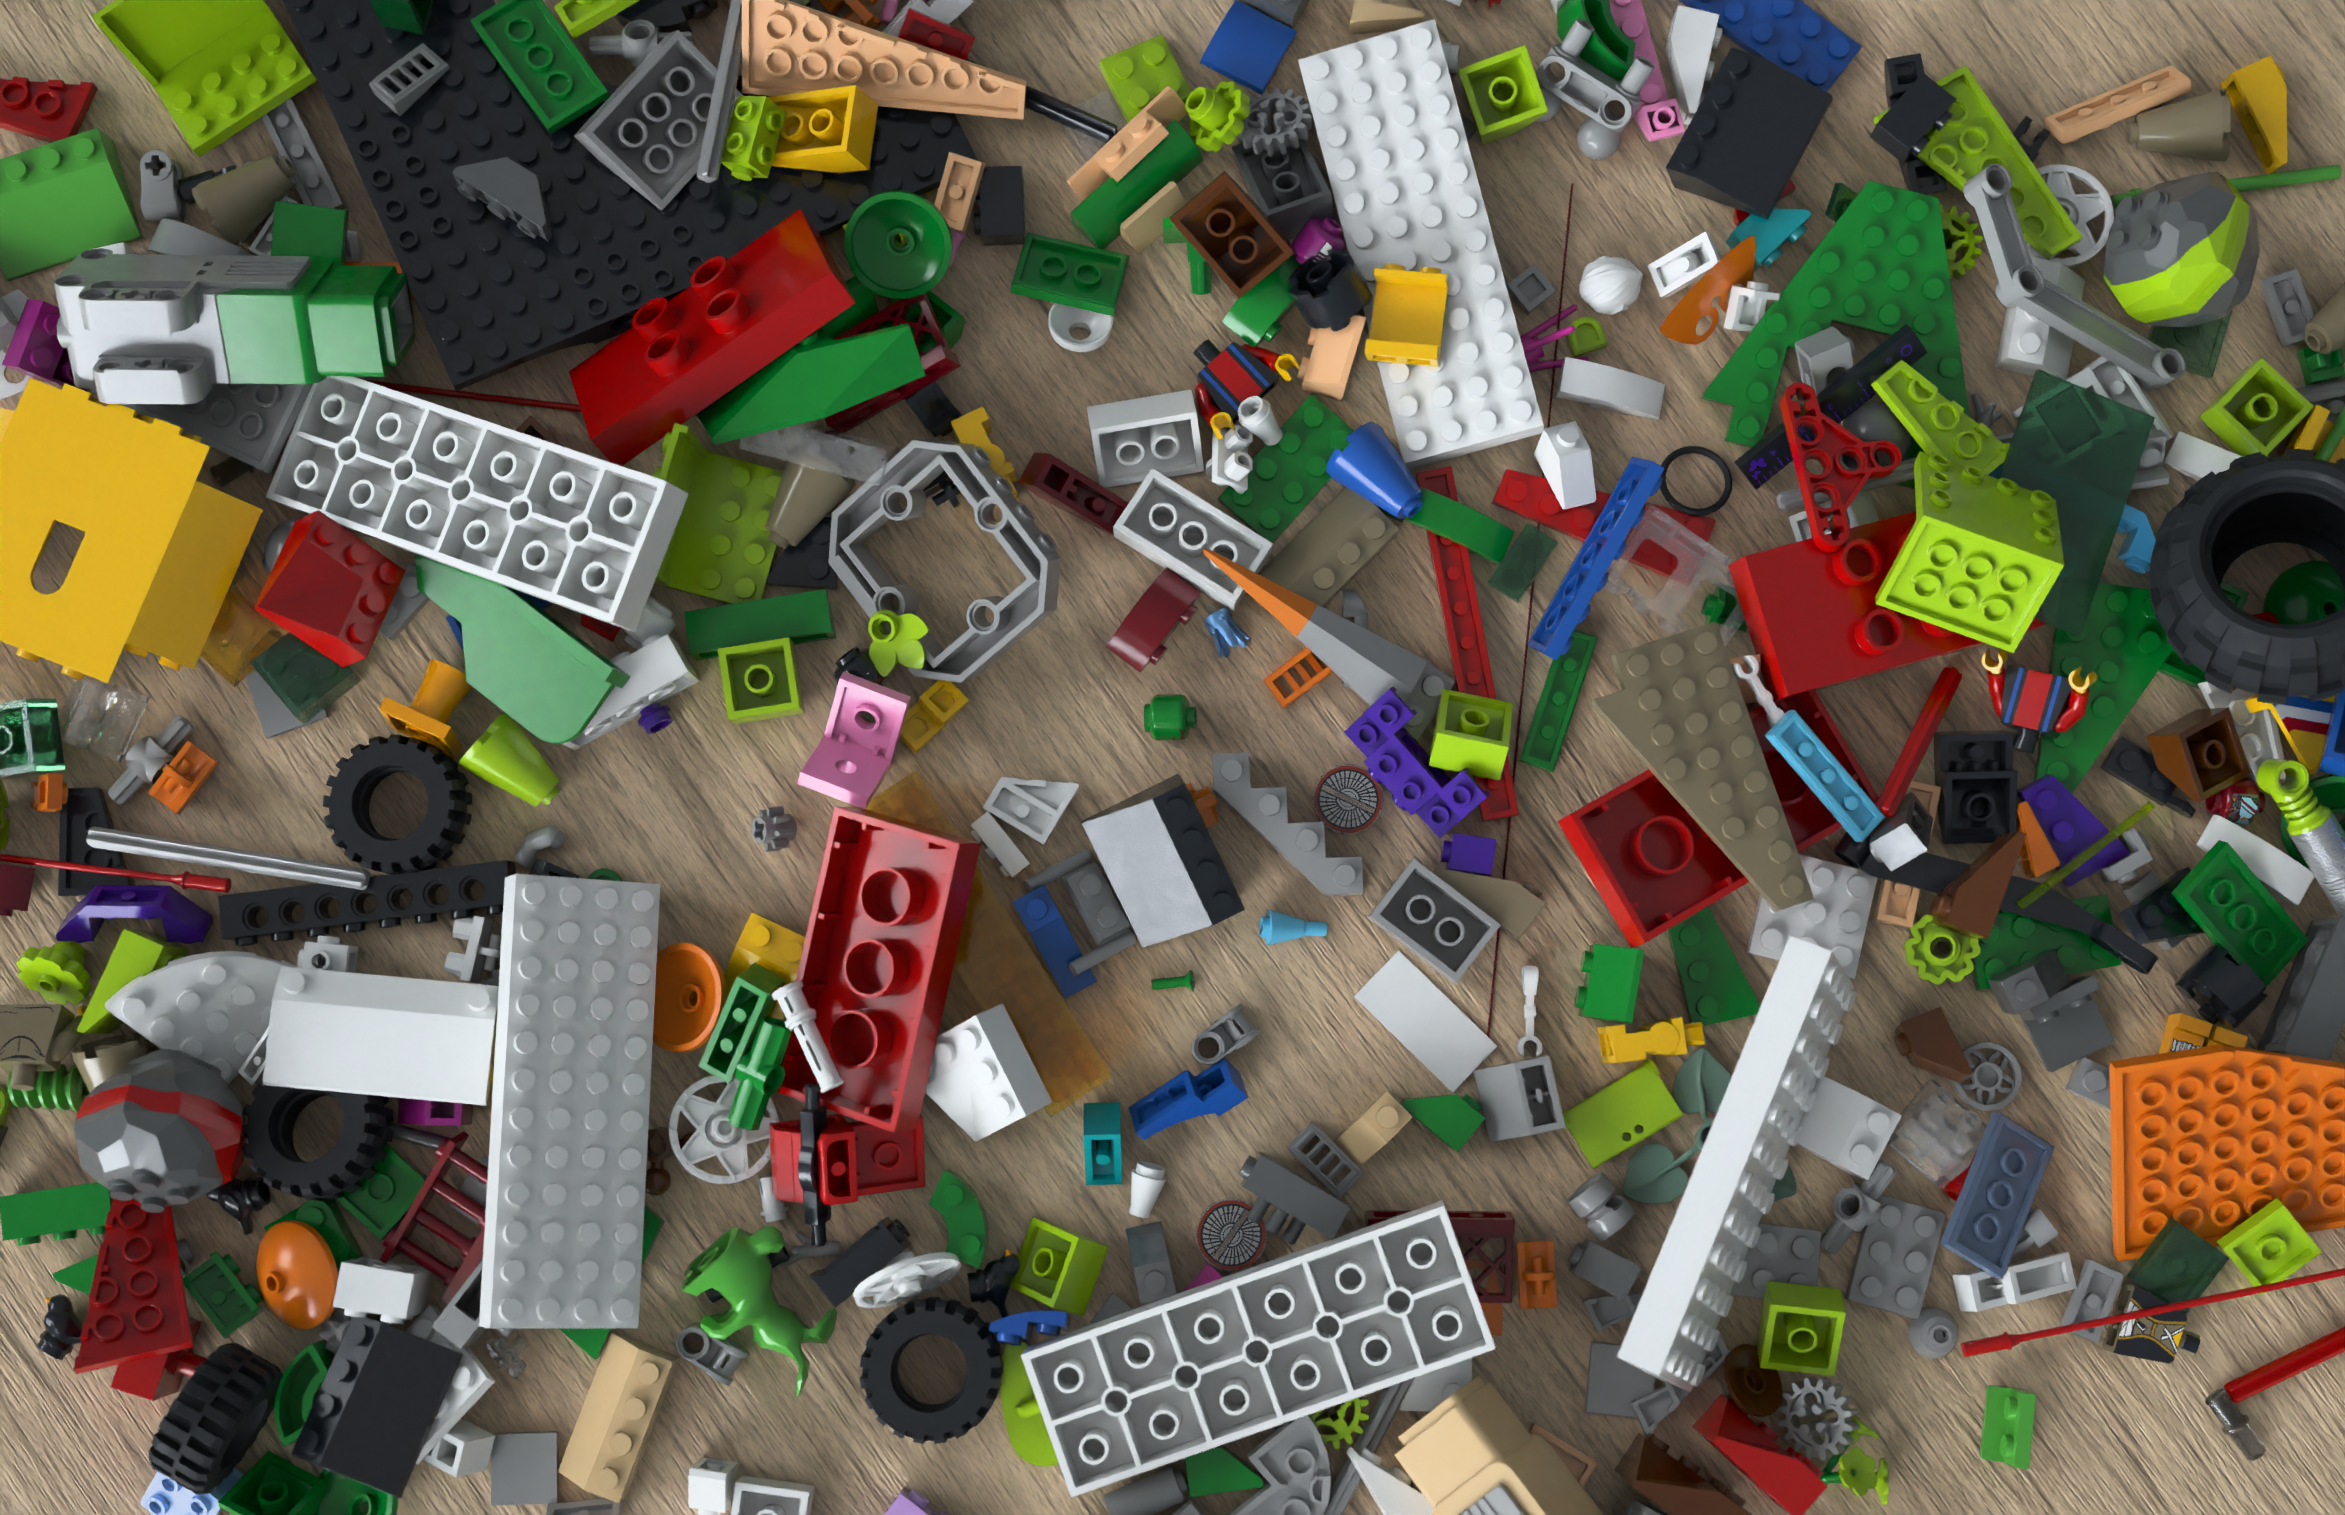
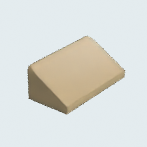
M1170 181L1120 224L1121 237L1135 253H1141L1162 235L1163 219L1172 216L1186 204L1177 184L1174 181Z

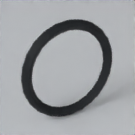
M1698 446L1682 447L1669 454L1661 464L1665 469L1661 474L1663 481L1660 491L1666 501L1682 513L1694 516L1709 515L1723 507L1730 497L1732 491L1731 472L1724 460L1709 449ZM1690 453L1701 454L1712 459L1720 467L1725 479V489L1723 495L1715 504L1700 509L1690 508L1676 501L1671 495L1666 484V472L1669 465L1677 457Z

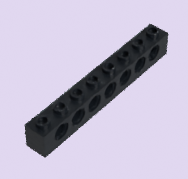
M502 860L370 877L368 887L365 890L318 883L218 896L222 939L234 940L235 946H248L258 944V938L271 936V942L293 940V933L307 931V937H318V935H330V928L343 927V933L365 931V924L379 922V928L402 926V919L415 918V924L437 922V915L451 913V919L473 917L474 910L487 909V915L503 914L505 878L516 874L515 862ZM481 881L485 886V893L479 900H474L470 892L471 887L475 882ZM445 885L449 891V897L444 904L439 905L435 900V892L440 886ZM409 890L413 895V902L407 909H403L400 906L399 898L404 891ZM373 894L377 900V906L373 912L368 914L364 910L363 904L366 897ZM337 899L340 902L341 910L336 917L331 918L328 914V906L332 900ZM301 903L305 914L303 919L296 923L292 917V911L297 904ZM265 908L269 918L267 923L260 927L256 921V916L261 909Z

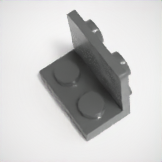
M2094 975L2080 976L2070 981L2049 1000L2019 1013L2049 1072H2054L2114 1042V1038L2091 995L2092 992L2100 989Z

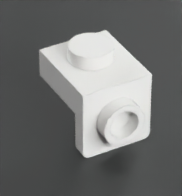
M1747 281L1746 287L1732 285L1724 328L1751 332L1765 313L1767 299L1779 301L1780 293L1768 291L1769 284Z

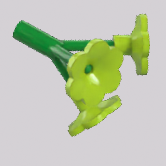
M1851 1416L1852 1422L1859 1425L1858 1430L1849 1431V1434L1855 1440L1852 1444L1855 1445L1861 1435H1869L1875 1439L1879 1438V1433L1867 1426L1856 1416ZM1850 1444L1844 1445L1845 1451L1847 1450ZM1855 1447L1851 1448L1848 1454H1844L1845 1452L1838 1455L1833 1454L1824 1469L1821 1470L1823 1474L1819 1478L1826 1485L1842 1483L1846 1488H1851L1857 1496L1866 1495L1868 1489H1875L1881 1505H1887L1889 1479L1888 1463L1885 1458L1879 1459L1878 1470L1874 1473L1876 1463L1873 1457L1865 1455L1861 1448ZM1839 1461V1471L1832 1472V1470Z

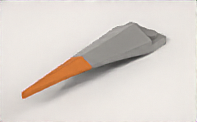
M1203 549L1206 557L1296 636L1369 706L1373 705L1384 693L1394 686L1397 689L1395 693L1411 710L1414 709L1417 712L1403 727L1416 741L1419 740L1439 708L1442 689L1451 690L1456 682L1454 679L1418 655L1210 549Z

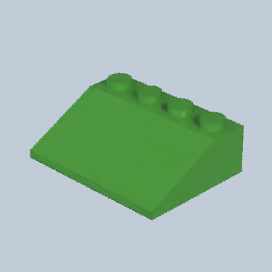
M99 128L0 159V267L6 280L12 281L73 261L80 253L89 249L122 242L126 244L143 238L114 141Z

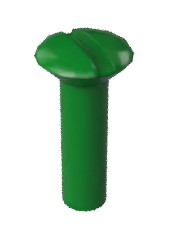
M1190 970L1186 976L1152 979V990L1188 987L1191 991H1194V974Z

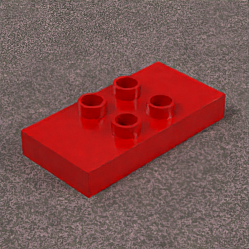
M801 209L728 260L723 256H716L702 263L691 276L690 287L670 301H667L666 298L658 297L644 304L632 319L633 327L569 371L590 440L610 463L623 466L662 439L667 432H672L674 423L682 425L855 304L824 239Z
M1916 511L1850 528L1848 540L1839 550L1834 552L1820 550L1811 538L1746 555L1728 565L1756 655L1760 654L1761 672L1766 688L1773 696V702L1986 644L1876 604L1875 596L1917 520ZM1837 533L1826 534L1831 535L1833 540L1838 536ZM2039 608L2026 633L2046 625L2041 608Z
M1814 691L1774 702L1777 708H1780L1785 714L1789 710H1795L1874 804H1876L1879 798L1817 692ZM1759 706L1748 713L1799 853L1843 826L1765 737V734L1770 730V725L1766 717L1767 712L1762 706ZM1649 769L1557 821L1631 948L1648 942L1749 882Z
M834 807L796 981L801 980L804 985L802 991L810 1008L816 1010L817 1018L814 1022L828 1048L841 1079L844 1081L843 1084L830 1091L822 1093L820 1090V1105L826 1106V1109L894 1133L917 1128L981 847L980 842L860 807ZM793 1030L781 1066L785 1069L784 1081L777 1092L805 1102L804 1085L819 1083Z

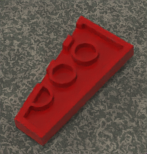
M13 77L12 80L0 79V128L48 143L77 135L98 89L93 82H81L80 85L65 84L63 80L48 79V82L29 81L28 78Z

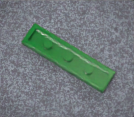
M1576 629L1571 634L1573 641L1568 651L1564 655H1559L1557 661L1552 659L1519 758L1520 762L1552 773L1555 770L1598 637Z

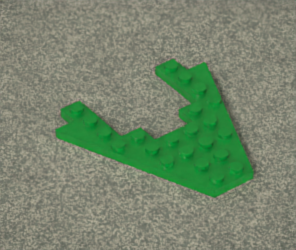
M1868 181L1782 290L1779 301L1775 300L1701 396V399L1733 407L1724 441L1752 448L1764 438L1787 348L1796 349L1794 342L1830 328L1831 322L1886 336H1892L1907 324L1912 328L1928 352L1911 367L1938 388L1937 392L1950 402L1954 400L1965 409L1963 412L1970 417L1939 198ZM1913 437L1911 448L1904 460L1916 458L1920 451L1924 452ZM1915 479L1896 483V485L1915 490Z

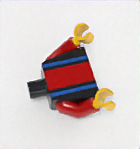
M1207 339L1193 353L1205 366L1197 375L1198 385L1195 388L1198 412L1213 428L1216 438L1222 439L1223 436L1220 432L1222 428L1227 427L1228 429L1231 428L1232 431L1236 430L1234 424L1239 420L1238 408L1245 399L1251 396L1264 398L1278 385L1279 376L1276 373H1279L1285 381H1290L1292 377L1287 370L1290 367L1300 369L1301 366L1294 356L1288 353L1280 355L1265 348L1253 347L1249 344L1240 346L1235 342L1220 352Z
M1990 648L1983 654L1981 662L1984 668L1988 670L1989 693L1995 713L2001 719V723L2008 728L2017 730L2013 744L2014 750L2034 754L2039 735L2057 739L2062 732H2067L2085 716L2090 695L2088 687L2097 680V674L2094 671L2088 674L2086 681H2084L2080 676L2081 666L2072 671L2069 678L2007 665L2005 670L2002 665L2008 659L2006 650H2000L1998 654L1999 661H1994L1991 658Z

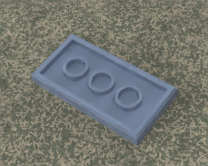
M1992 1112L1940 1244L1993 1277L2003 1278L2053 1153L2054 1146L2004 1114Z

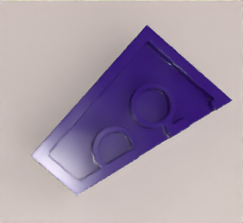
M2046 774L2017 791L2021 802L2026 801L2029 803L2060 861V866L2055 869L2064 886L2070 887L2131 853L2053 775Z

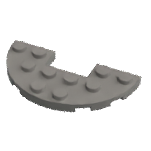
M1309 1414L1286 1422L1248 1452V1459L1269 1483L1229 1515H1324L1329 1502L1331 1486L1329 1457L1322 1434ZM1190 1499L1171 1515L1205 1514Z

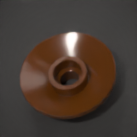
M1742 1344L1731 1349L1725 1359L1724 1376L1728 1390L1735 1402L1745 1412L1756 1417H1766L1776 1412L1782 1401V1383L1778 1371L1760 1368L1757 1347L1753 1345Z

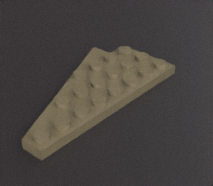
M1716 621L1612 655L1611 659L1622 690L1592 700L1591 703L1596 711L1775 911L1814 899Z

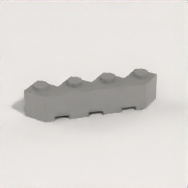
M1249 752L1213 753V792L1223 803L1229 806L1250 828L1269 843L1277 853L1310 881L1324 896H1351L1364 893L1362 857L1326 858L1324 822L1288 823L1287 787L1250 788Z

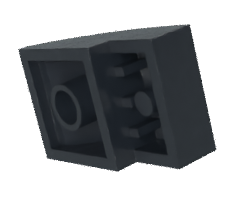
M2006 730L1936 732L1934 735L1935 786L1941 787L1937 809L1942 842L1944 844L1994 843L2004 833L2017 832V770L2013 769V733Z

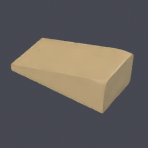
M1355 0L1348 33L1396 31L1422 23L1424 12L1376 0Z

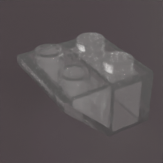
M1931 1078L1900 1113L1902 1116L1888 1144L1941 1189L1970 1166L1987 1125L1981 1121L1976 1113L1968 1110L1954 1098L1948 1089L1941 1087Z

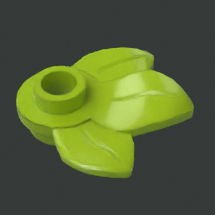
M889 609L874 613L868 625L869 634L873 639L869 649V656L878 673L883 677H887L897 663L914 669L923 668L926 652L919 639L929 632V627L924 620L912 613L898 615L895 611ZM885 621L891 624L892 630L890 633L884 630L883 625Z

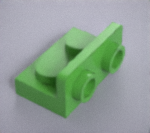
M1988 1385L1986 1387L1980 1457L1982 1459L2004 1462L2014 1468L2029 1469L2036 1394L2019 1388Z

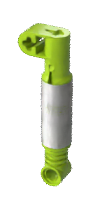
M2284 759L2264 761L2257 771L2259 787L2264 792L2271 794L2274 801L2277 802V806L2282 810L2283 816L2287 818V831L2297 846L2296 848H2298L2307 866L2313 872L2329 902L2337 911L2338 916L2345 918V833L2330 808L2322 806L2318 802L2313 789L2309 787L2307 768L2302 763ZM2285 771L2286 779L2281 785L2280 775Z

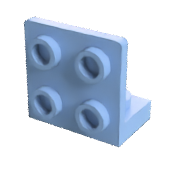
M234 1467L233 1472L222 1481L220 1486L214 1488L211 1493L195 1494L157 1472L141 1500V1505L152 1515H218L222 1509L218 1507V1501L244 1474Z

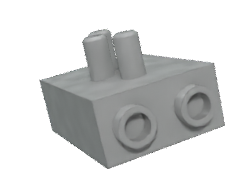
M483 1260L432 1325L434 1329L460 1349L479 1342L489 1329L479 1326ZM516 1328L494 1329L503 1336L509 1337Z

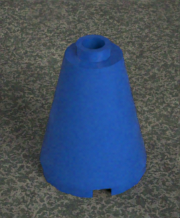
M1374 422L1361 425L1346 438L1350 444L1343 452L1338 448L1333 452L1327 463L1326 472L1336 482L1398 519L1405 516L1407 518L1413 517L1423 506L1421 501L1424 496L1423 491L1384 429Z

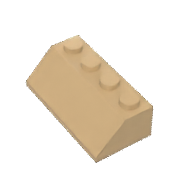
M612 1331L558 1472L585 1491L616 1503H620L625 1499L631 1488L681 1357Z

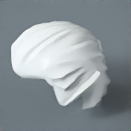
M1608 255L1601 256L1585 266L1582 280L1579 284V293L1581 298L1599 313L1613 315L1621 311H1627L1637 301L1643 273L1624 258L1609 257Z

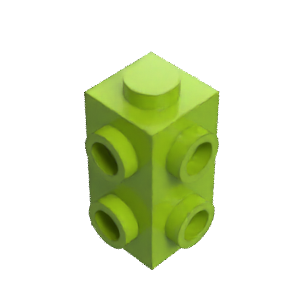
M737 96L731 115L721 163L732 171V176L743 181H752L753 178H768L775 158L780 132L784 125L786 112L766 96Z

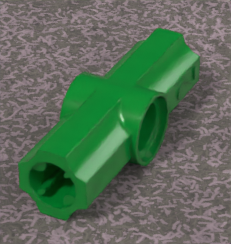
M770 1016L761 1018L751 1051L747 1052L740 1059L736 1067L735 1074L740 1083L728 1119L730 1120L729 1123L738 1128L750 1131L759 1130L770 1096L779 1090L784 1081L785 1069L781 1066L792 1031L786 1028L785 1021Z

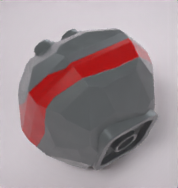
M161 1049L130 1061L127 1067L96 1086L85 1098L77 1113L74 1125L81 1168L98 1183L111 1191L110 1197L121 1201L137 1200L141 1203V1209L144 1211L159 1213L164 1211L165 1206L186 1204L235 1179L245 1158L243 1144H246L243 1132V1124H245V1115H243L244 1103L223 1079L221 1070L216 1066L173 1049Z

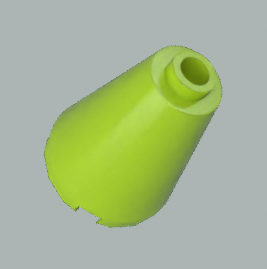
M505 712L487 728L486 732L458 762L464 770L535 807L540 802L547 806L561 791L556 786L560 781L558 776L517 721Z

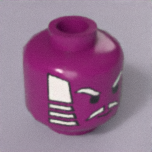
M1326 217L1324 220L1311 218L1293 241L1296 260L1302 264L1307 259L1312 258L1315 263L1330 256L1327 250L1344 249L1346 242L1341 234L1343 231L1342 226L1330 217Z

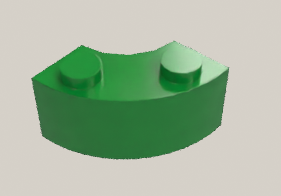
M1566 0L1557 9V33L1561 41L1563 42L1577 18L1590 23L1595 29L1579 56L1620 82L1633 64L1635 42L1624 35L1616 25L1611 14L1610 1Z
M1294 254L1238 299L1222 320L1226 326L1253 347L1258 346L1264 340L1270 343L1282 329L1279 323L1296 305L1288 291L1291 289L1288 281L1289 277L1301 265L1296 260Z
M946 1169L928 1204L940 1212L947 1224L949 1241L946 1252L956 1254L960 1261L979 1269L984 1261L989 1239L985 1209L971 1185L957 1173Z
M324 1339L304 1348L292 1360L280 1380L275 1398V1422L284 1447L297 1441L335 1357L333 1352L325 1349L327 1341Z

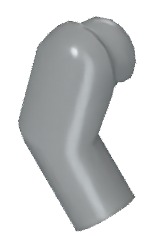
M549 825L531 831L526 836L514 860L530 868L539 850L547 847L558 850L565 842L564 833L557 831L555 826Z

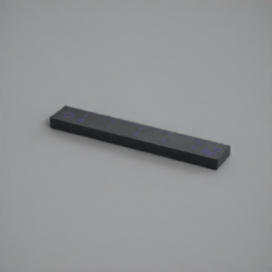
M1905 324L1819 393L1817 400L1820 412L1839 424L1877 394L1870 384L1895 363L1903 360L1909 366H1912L1927 354V350L1912 328ZM1784 422L1734 462L1756 490L1793 461ZM1807 426L1798 427V434L1803 440H1815V434L1811 428Z

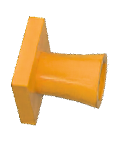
M431 659L424 679L410 707L385 697L379 710L393 730L410 738L413 737L432 744L443 750L444 754L456 759L463 746L452 727L448 726L447 723L463 698L473 687L466 682V674L446 663Z

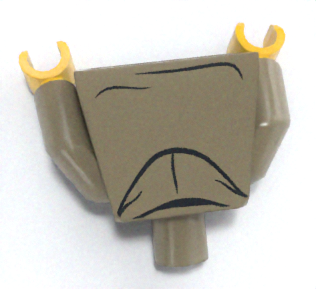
M62 1004L0 1005V1067L5 1071L12 1072L10 1085L12 1089L22 1091L33 1090L36 1071H55L59 1068L61 1060L65 1059L77 1042L85 1035V1033L77 1031V1028L87 1006H80L77 1010L78 1016L74 1018L75 1015Z

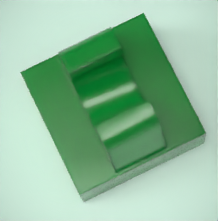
M2309 347L2297 352L2306 386L2345 376L2343 367L2345 360L2342 348L2328 354L2313 351Z

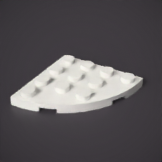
M219 951L190 955L170 961L167 966L155 970L146 976L140 975L117 991L104 1005L107 1011L160 1049L178 1050L216 1066L221 1070L223 1079L229 1084L239 1073V1069L269 1027L272 998L280 967L298 968V966L284 960L277 961L256 956V953Z

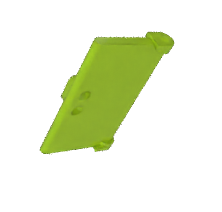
M1648 1059L1644 1062V1065L1567 1111H1562L1565 1129L1570 1131L1593 1170L1683 1116V1113L1659 1077L1660 1072L1656 1068V1064L1651 1059Z

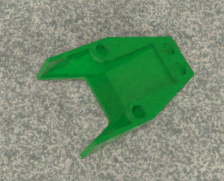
M854 276L845 283L855 304L697 413L696 417L715 445L826 418L926 375L910 326L906 323L833 340V338L879 312L873 291L864 286Z

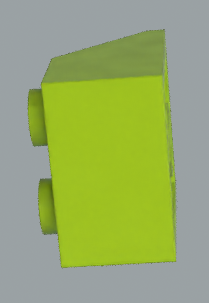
M1526 45L1458 70L1460 82L1482 145L1515 134L1548 113Z
M1442 689L1431 743L1429 766L1461 772L1467 767L1469 770L1468 774L1480 778L1500 780L1509 749L1513 703Z
M1032 1217L1018 1255L1021 1267L1013 1278L1011 1288L1054 1309L1084 1316L1109 1246L1085 1235Z

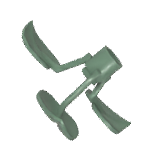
M1701 1048L1693 1053L1683 1063L1673 1084V1097L1679 1109L1686 1114L1701 1113L1704 1124L1695 1134V1145L1676 1160H1674L1671 1150L1661 1144L1651 1143L1636 1150L1628 1162L1623 1186L1624 1195L1634 1201L1644 1204L1668 1203L1678 1198L1688 1184L1687 1174L1679 1165L1698 1151H1702L1713 1124L1707 1111L1711 1113L1718 1112L1732 1078L1726 1068L1715 1060L1705 1048ZM1789 1165L1784 1177L1781 1180L1777 1179L1771 1192L1775 1194L1774 1202L1791 1197L1797 1192L1796 1181Z

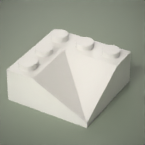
M1003 1003L975 1015L937 1037L925 1093L975 1142L1052 1103Z

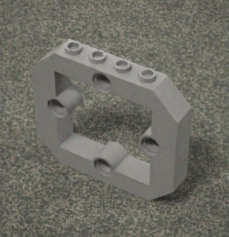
M932 439L912 440L832 512L828 563L870 619L874 613L884 609L893 610L898 615L907 613L917 615L919 596L916 590L905 583L894 584L864 545V542L889 519L898 521L920 516L927 504L923 489L943 471L947 473L975 510L974 516L977 525L983 531L992 533L1027 578L1005 598L990 596L972 602L966 613L967 623L970 628L945 650L929 630L923 638L919 639L926 652L924 667L921 669L907 667L913 676L958 683L975 679L1057 609L1061 558L1055 551V542L1048 534L1038 529L1033 522L1035 518L1032 512L1024 504L1018 503L1011 493L1013 489L1010 483L1003 476L995 473L989 465L991 460L987 453L974 444ZM902 493L907 499V508L905 510L901 508L899 503ZM996 505L1002 510L1003 516L1000 522L993 516V510ZM894 594L900 601L898 611L892 605ZM987 607L992 609L994 613L992 624L985 617ZM885 621L883 625L884 630L890 633L892 630L891 624Z

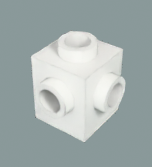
M318 935L317 943L305 942L304 949H301L299 952L297 965L298 968L356 973L359 946L340 945V937Z

